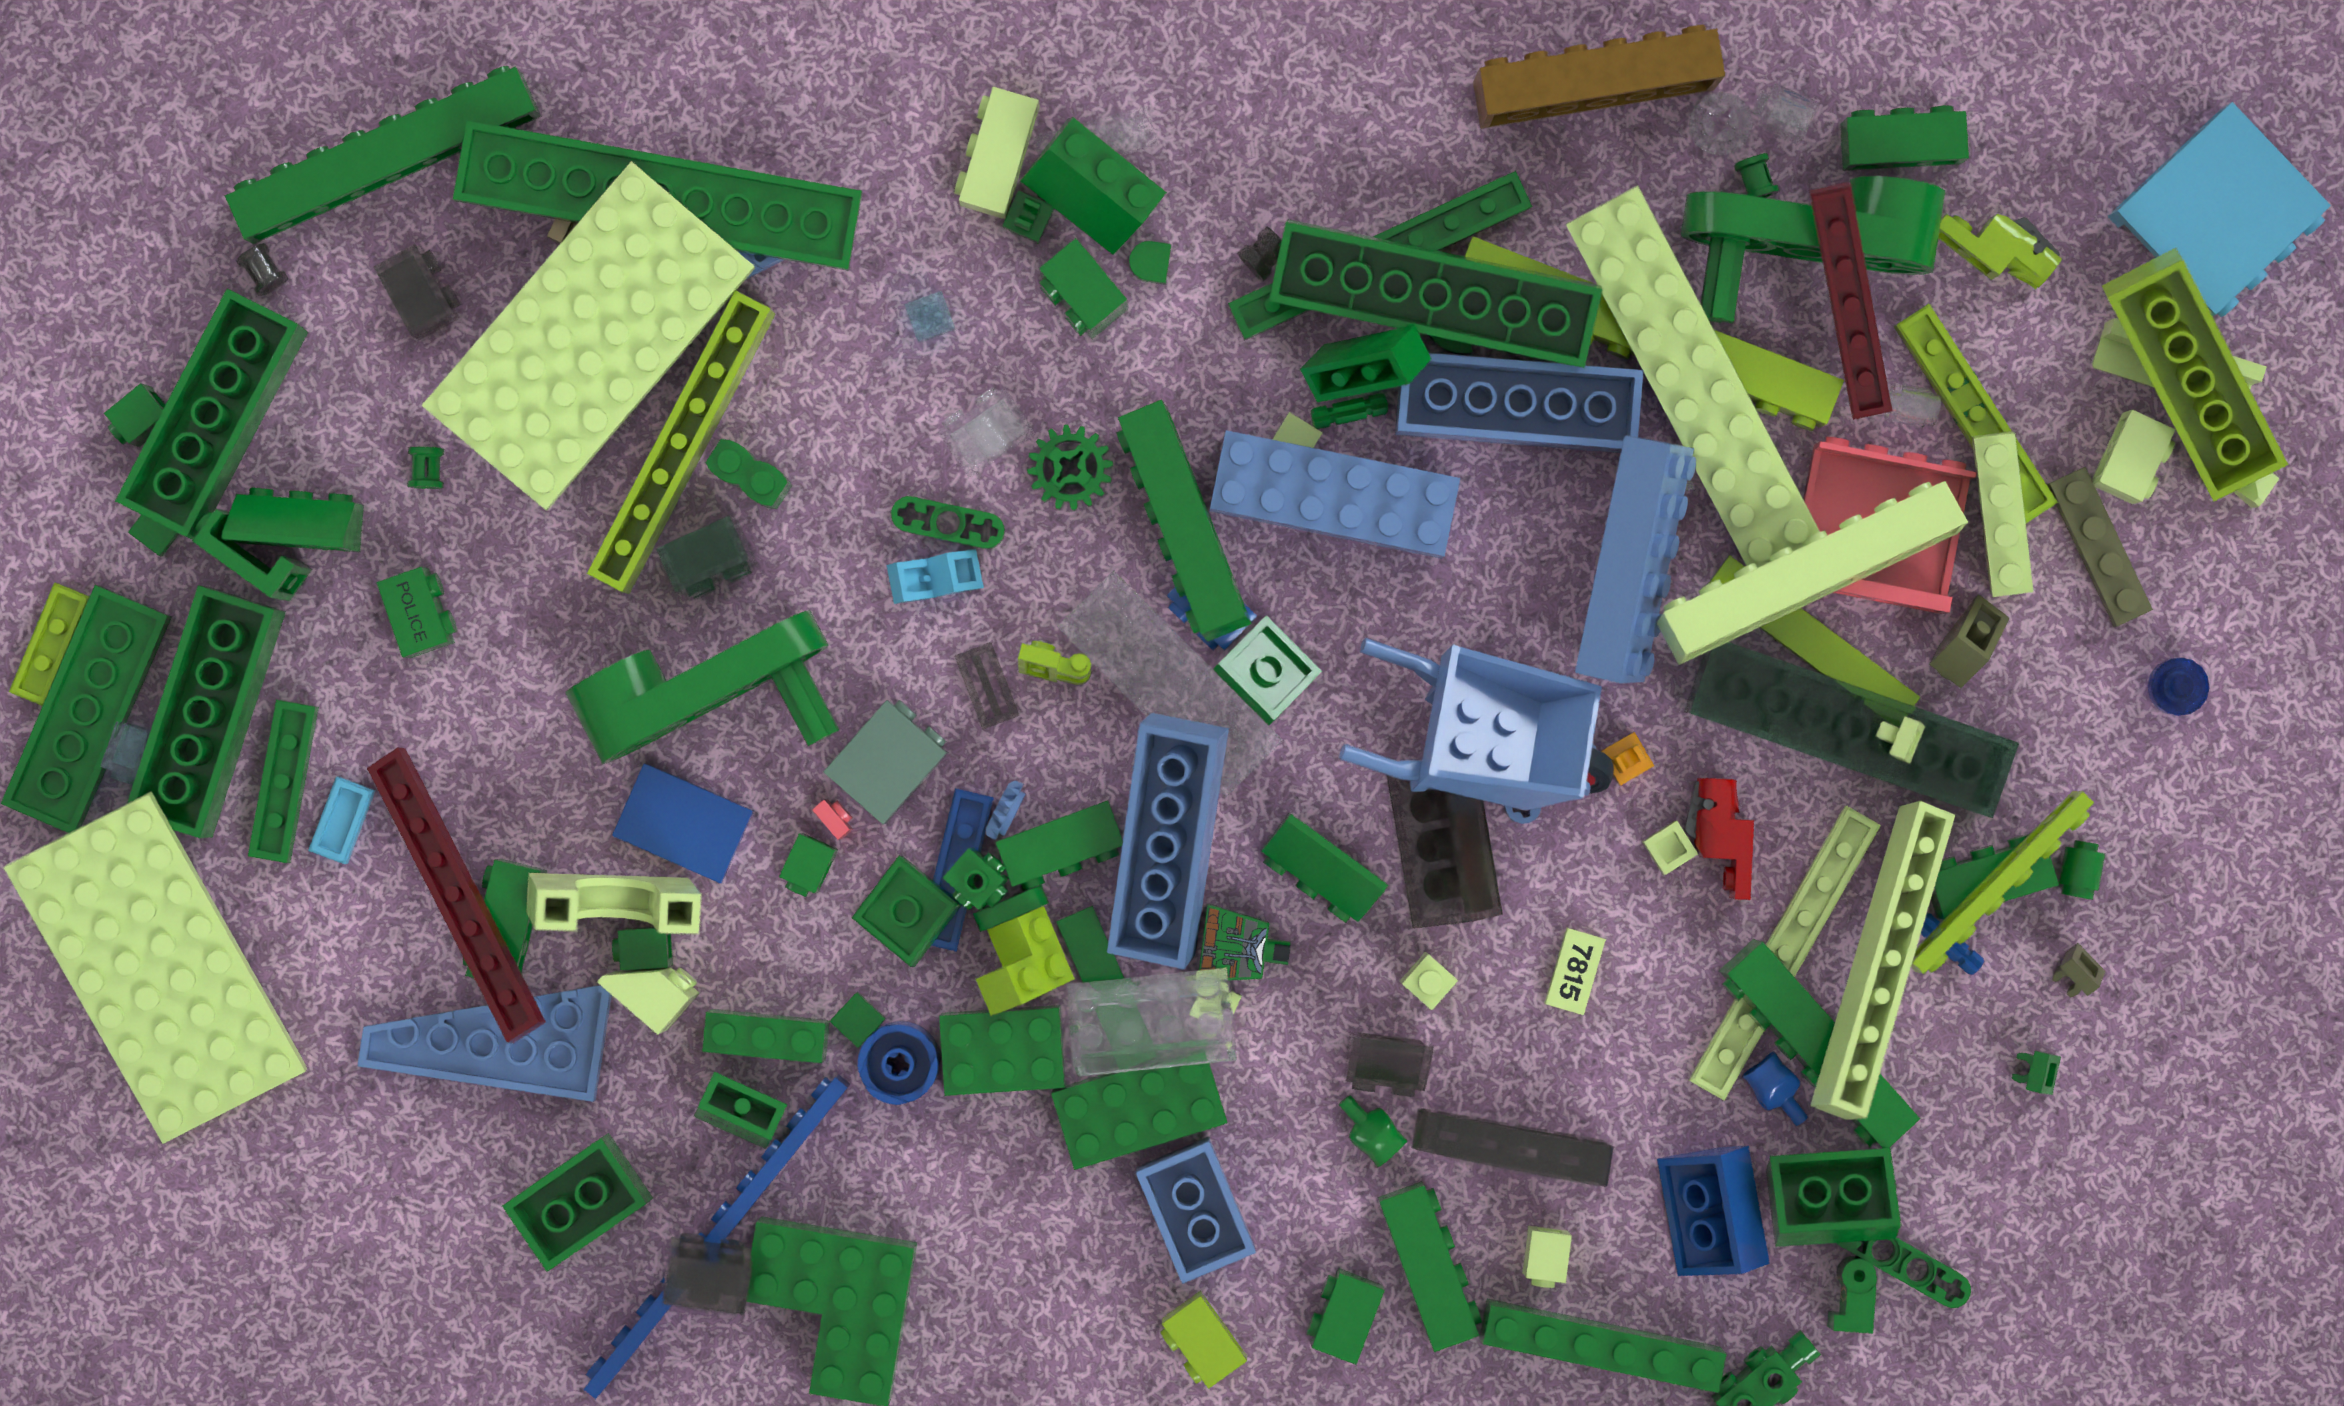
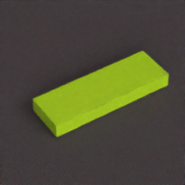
M54 582L9 693L43 706L90 596Z

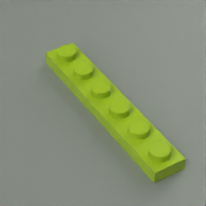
M2072 791L1916 948L1911 968L1915 972L1924 974L1927 970L1933 973L1941 967L1948 958L1945 952L1955 942L1958 944L1965 942L1976 930L1973 924L1984 913L1987 916L1993 914L2005 901L2002 895L2012 885L2015 888L2022 885L2033 873L2030 867L2040 857L2046 859L2051 856L2061 845L2059 838L2069 828L2074 831L2088 819L2090 814L2087 810L2094 802L2083 791Z

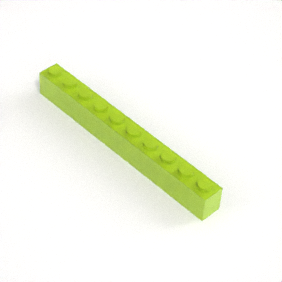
M1474 236L1470 240L1464 255L1469 258L1595 284ZM1601 294L1590 345L1595 340L1608 345L1606 350L1608 353L1622 359H1629L1630 354L1633 356L1635 354L1603 294ZM1715 330L1751 401L1756 403L1755 408L1757 411L1774 417L1777 416L1778 412L1793 417L1791 421L1793 425L1809 431H1814L1815 426L1821 428L1828 424L1842 388L1843 379Z

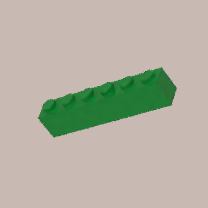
M1161 399L1118 417L1122 430L1116 432L1118 440L1125 454L1132 453L1136 465L1130 467L1131 474L1139 490L1145 488L1150 501L1144 503V507L1151 524H1159L1163 537L1157 539L1165 560H1173L1177 573L1171 575L1180 598L1187 596L1191 610L1185 613L1193 633L1200 632L1208 642L1252 624L1169 409Z
M1752 939L1719 970L1726 979L1722 985L1734 999L1739 1001L1743 998L1752 1008L1748 1013L1752 1020L1762 1030L1765 1031L1769 1027L1779 1038L1774 1042L1778 1049L1789 1060H1792L1794 1057L1797 1058L1805 1067L1801 1074L1816 1088L1835 1022L1765 943ZM1879 1074L1867 1118L1851 1120L1857 1126L1853 1130L1854 1134L1868 1148L1874 1145L1882 1149L1890 1148L1920 1118L1886 1079Z
M1487 1298L1479 1335L1483 1345L1719 1393L1727 1355L1720 1346Z

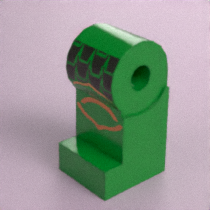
M1848 1256L1837 1267V1279L1841 1284L1839 1312L1828 1311L1827 1327L1833 1331L1873 1334L1877 1282L1876 1270L1867 1260L1858 1256Z

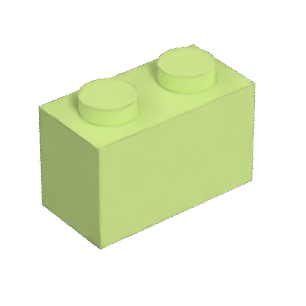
M2133 409L2122 413L2092 478L2094 486L2131 504L2143 502L2144 498L2149 499L2158 484L2159 478L2155 477L2156 471L2161 462L2165 463L2169 459L2174 449L2175 442L2171 439L2176 429Z

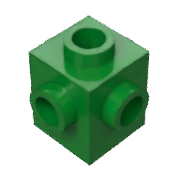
M974 847L968 848L943 877L955 889L952 896L968 910L973 906L978 910L984 909L986 905L994 908L1008 892L1003 887L1009 880L1002 873L1006 866L988 852L984 857ZM978 874L983 878L981 888L975 884V877Z

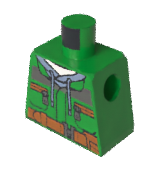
M1207 904L1197 979L1198 981L1262 979L1265 962L1288 965L1291 941L1268 939L1270 923L1213 904Z

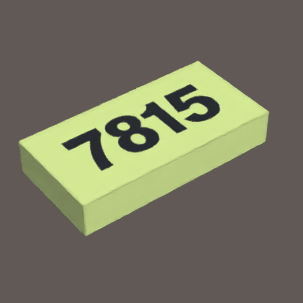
M1566 927L1545 1004L1584 1015L1606 939Z

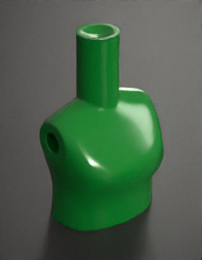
M1348 1095L1339 1103L1342 1110L1355 1123L1348 1138L1358 1149L1370 1157L1377 1168L1387 1162L1407 1143L1408 1140L1397 1130L1389 1115L1382 1108H1376L1366 1113L1351 1095Z

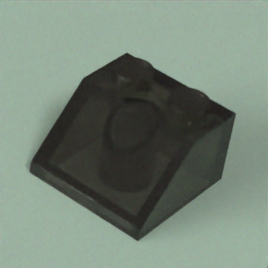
M1350 1031L1344 1079L1346 1082H1352V1089L1375 1092L1376 1085L1392 1087L1391 1094L1415 1097V1090L1425 1091L1434 1047L1426 1040Z

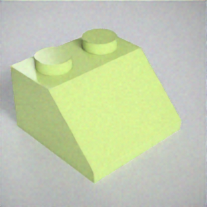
M668 967L614 971L602 976L597 981L598 984L657 1035L670 1029L700 994L694 988L697 983L696 980L680 967L677 970Z

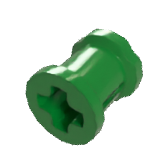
M1767 153L1746 158L1734 165L1735 171L1741 173L1747 191L1746 195L1767 198L1780 192L1778 185H1774L1766 163L1769 160Z
M408 447V454L412 455V478L407 481V487L415 489H443L444 482L440 481V457L444 455V448ZM425 459L427 460V477L424 475Z

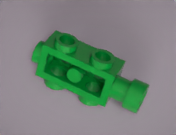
M1799 1330L1788 1340L1790 1344L1779 1353L1772 1345L1767 1350L1762 1346L1753 1350L1744 1360L1747 1366L1736 1376L1732 1372L1722 1376L1719 1393H1715L1711 1397L1717 1404L1716 1406H1737V1403L1742 1399L1749 1400L1750 1406L1785 1404L1797 1394V1386L1802 1383L1795 1371L1806 1362L1810 1365L1821 1354L1803 1332ZM1777 1373L1781 1375V1379L1773 1386L1768 1385L1767 1379L1771 1374Z

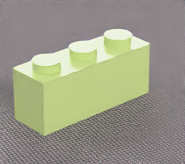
M992 87L990 97L983 95L977 118L983 120L979 134H971L966 150V156L971 157L968 171H960L954 194L960 195L959 203L962 207L1006 219L1040 108L1039 100L997 87Z

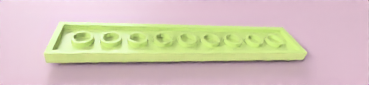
M1637 185L1566 223L1597 285L1602 286V294L1682 445L1694 448L1693 457L1696 458L1695 469L1746 566L1755 563L1757 568L1770 563L1769 557L1784 548L1790 547L1792 551L1806 546L1804 541L1819 533L1820 530L1639 186Z

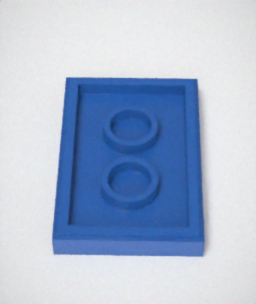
M644 763L612 836L721 884L754 811Z

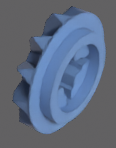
M1013 781L1008 784L986 827L987 836L996 841L999 834L1005 836L1026 795L1021 792L1024 786L1023 783Z

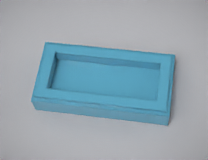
M336 776L308 851L342 864H348L376 790Z

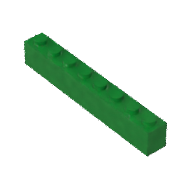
M509 66L496 68L487 74L488 79L475 85L473 82L460 84L451 90L452 95L439 101L437 98L424 100L415 106L416 111L403 117L400 114L388 116L379 121L380 127L367 133L364 130L352 132L342 138L343 143L331 149L328 146L316 148L306 154L307 159L294 165L292 162L280 164L270 170V176L258 181L255 178H251L236 184L233 187L235 191L225 195V198L243 239L251 244H256L461 153L466 120L515 129L542 117L523 74L516 66L511 69Z

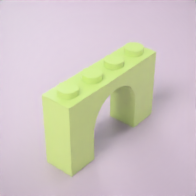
M529 873L526 912L535 930L576 931L577 919L614 917L648 922L655 927L658 933L699 934L701 893L689 878Z

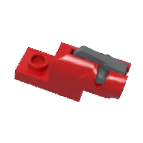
M1697 778L1693 785L1684 831L1694 838V845L1699 857L1731 859L1730 867H1724L1723 890L1729 891V898L1751 900L1754 820L1735 819V813H1740L1737 780Z

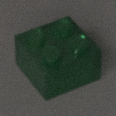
M730 515L656 548L675 592L689 596V598L694 597V599H699L716 591L714 584L723 579L733 583L751 575L750 567L758 564L739 521Z

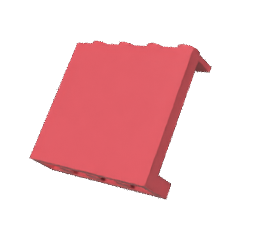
M1826 437L1825 442L1820 441L1813 446L1803 500L1820 532L1826 531L1827 535L1840 530L1839 525L1855 515L1860 514L1862 519L1875 514L1874 508L1889 499L1895 498L1898 503L1909 498L1908 493L1912 489L1926 482H1930L1934 486L1946 481L1964 514L1970 480L1976 478L1977 472L1965 470L1966 463L1943 460L1942 465L1928 463V456L1923 454L1904 452L1903 457L1888 455V448L1871 444H1865L1864 450L1849 447V440L1837 437ZM1960 532L1833 593L1937 614L1950 613L1953 597H1949L1948 592Z

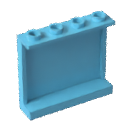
M2231 102L2221 108L2107 217L2118 228L2125 225L2155 257L2177 248L2212 316L2218 314L2220 317H2223L2239 303V300L2235 297L2245 287L2252 290L2268 275L2264 269L2273 260L2280 263L2296 249L2293 243L2296 238L2302 233L2306 236L2310 235L2325 221L2321 215L2331 205L2244 113Z

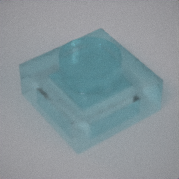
M942 291L904 304L918 343L956 330Z

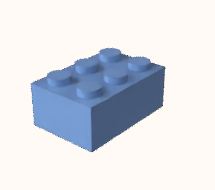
M1209 1137L1136 1167L1135 1173L1182 1284L1256 1253L1254 1242Z

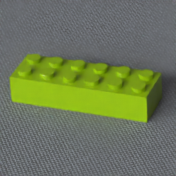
M2177 248L2102 285L2111 306L2213 501L2229 495L2288 465Z

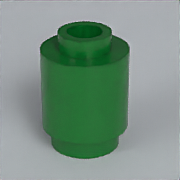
M2075 840L2074 847L2065 846L2059 884H2062L2061 894L2093 900L2095 890L2099 891L2106 855L2105 853L2098 852L2099 844Z

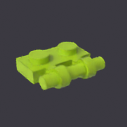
M1033 640L1031 645L1021 644L1018 655L1019 673L1056 683L1059 680L1074 685H1083L1089 681L1091 677V661L1086 655L1077 653L1070 658L1062 657L1061 653L1054 652L1055 646L1042 641Z

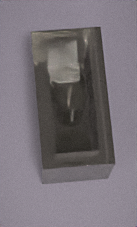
M414 244L374 266L378 277L413 338L420 341L460 319L456 307L460 306L461 303L449 284L443 287L436 274L442 271L431 250L424 252L421 247Z

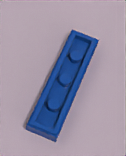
M957 788L954 791L933 881L951 896L955 889L943 877L968 848L974 847L981 853L994 797ZM963 905L959 908L931 946L957 952L967 908Z

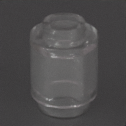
M1893 382L1889 389L1893 411L1884 413L1885 421L1924 428L1925 425L1934 426L1940 411L1941 396L1933 394L1932 389Z

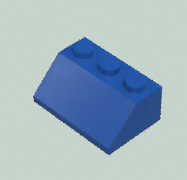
M1749 1146L1718 1147L1657 1159L1678 1276L1744 1274L1770 1264Z

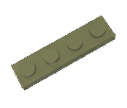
M2082 467L2046 484L2058 502L2056 506L2113 626L2118 627L2152 611L2151 604L2086 467Z

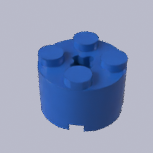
M896 1021L881 1026L866 1039L859 1052L857 1067L865 1088L874 1098L887 1104L901 1105L917 1100L931 1088L939 1074L941 1057L937 1042L926 1029L912 1022ZM899 1053L905 1055V1062L910 1064L909 1068L904 1067L900 1072L894 1070L895 1063L889 1060L890 1057L895 1058Z

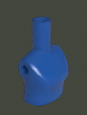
M1773 1051L1758 1064L1748 1069L1742 1077L1750 1084L1757 1101L1765 1110L1770 1111L1781 1107L1794 1125L1798 1126L1808 1118L1807 1114L1793 1097L1801 1083L1798 1077L1783 1064L1776 1052Z

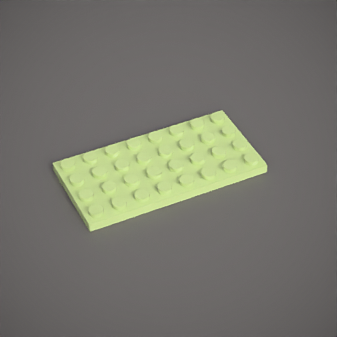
M630 162L421 406L542 508L548 511L728 301L734 291L752 273L755 266L633 162Z
M152 792L3 867L162 1144L306 1072L307 1067Z

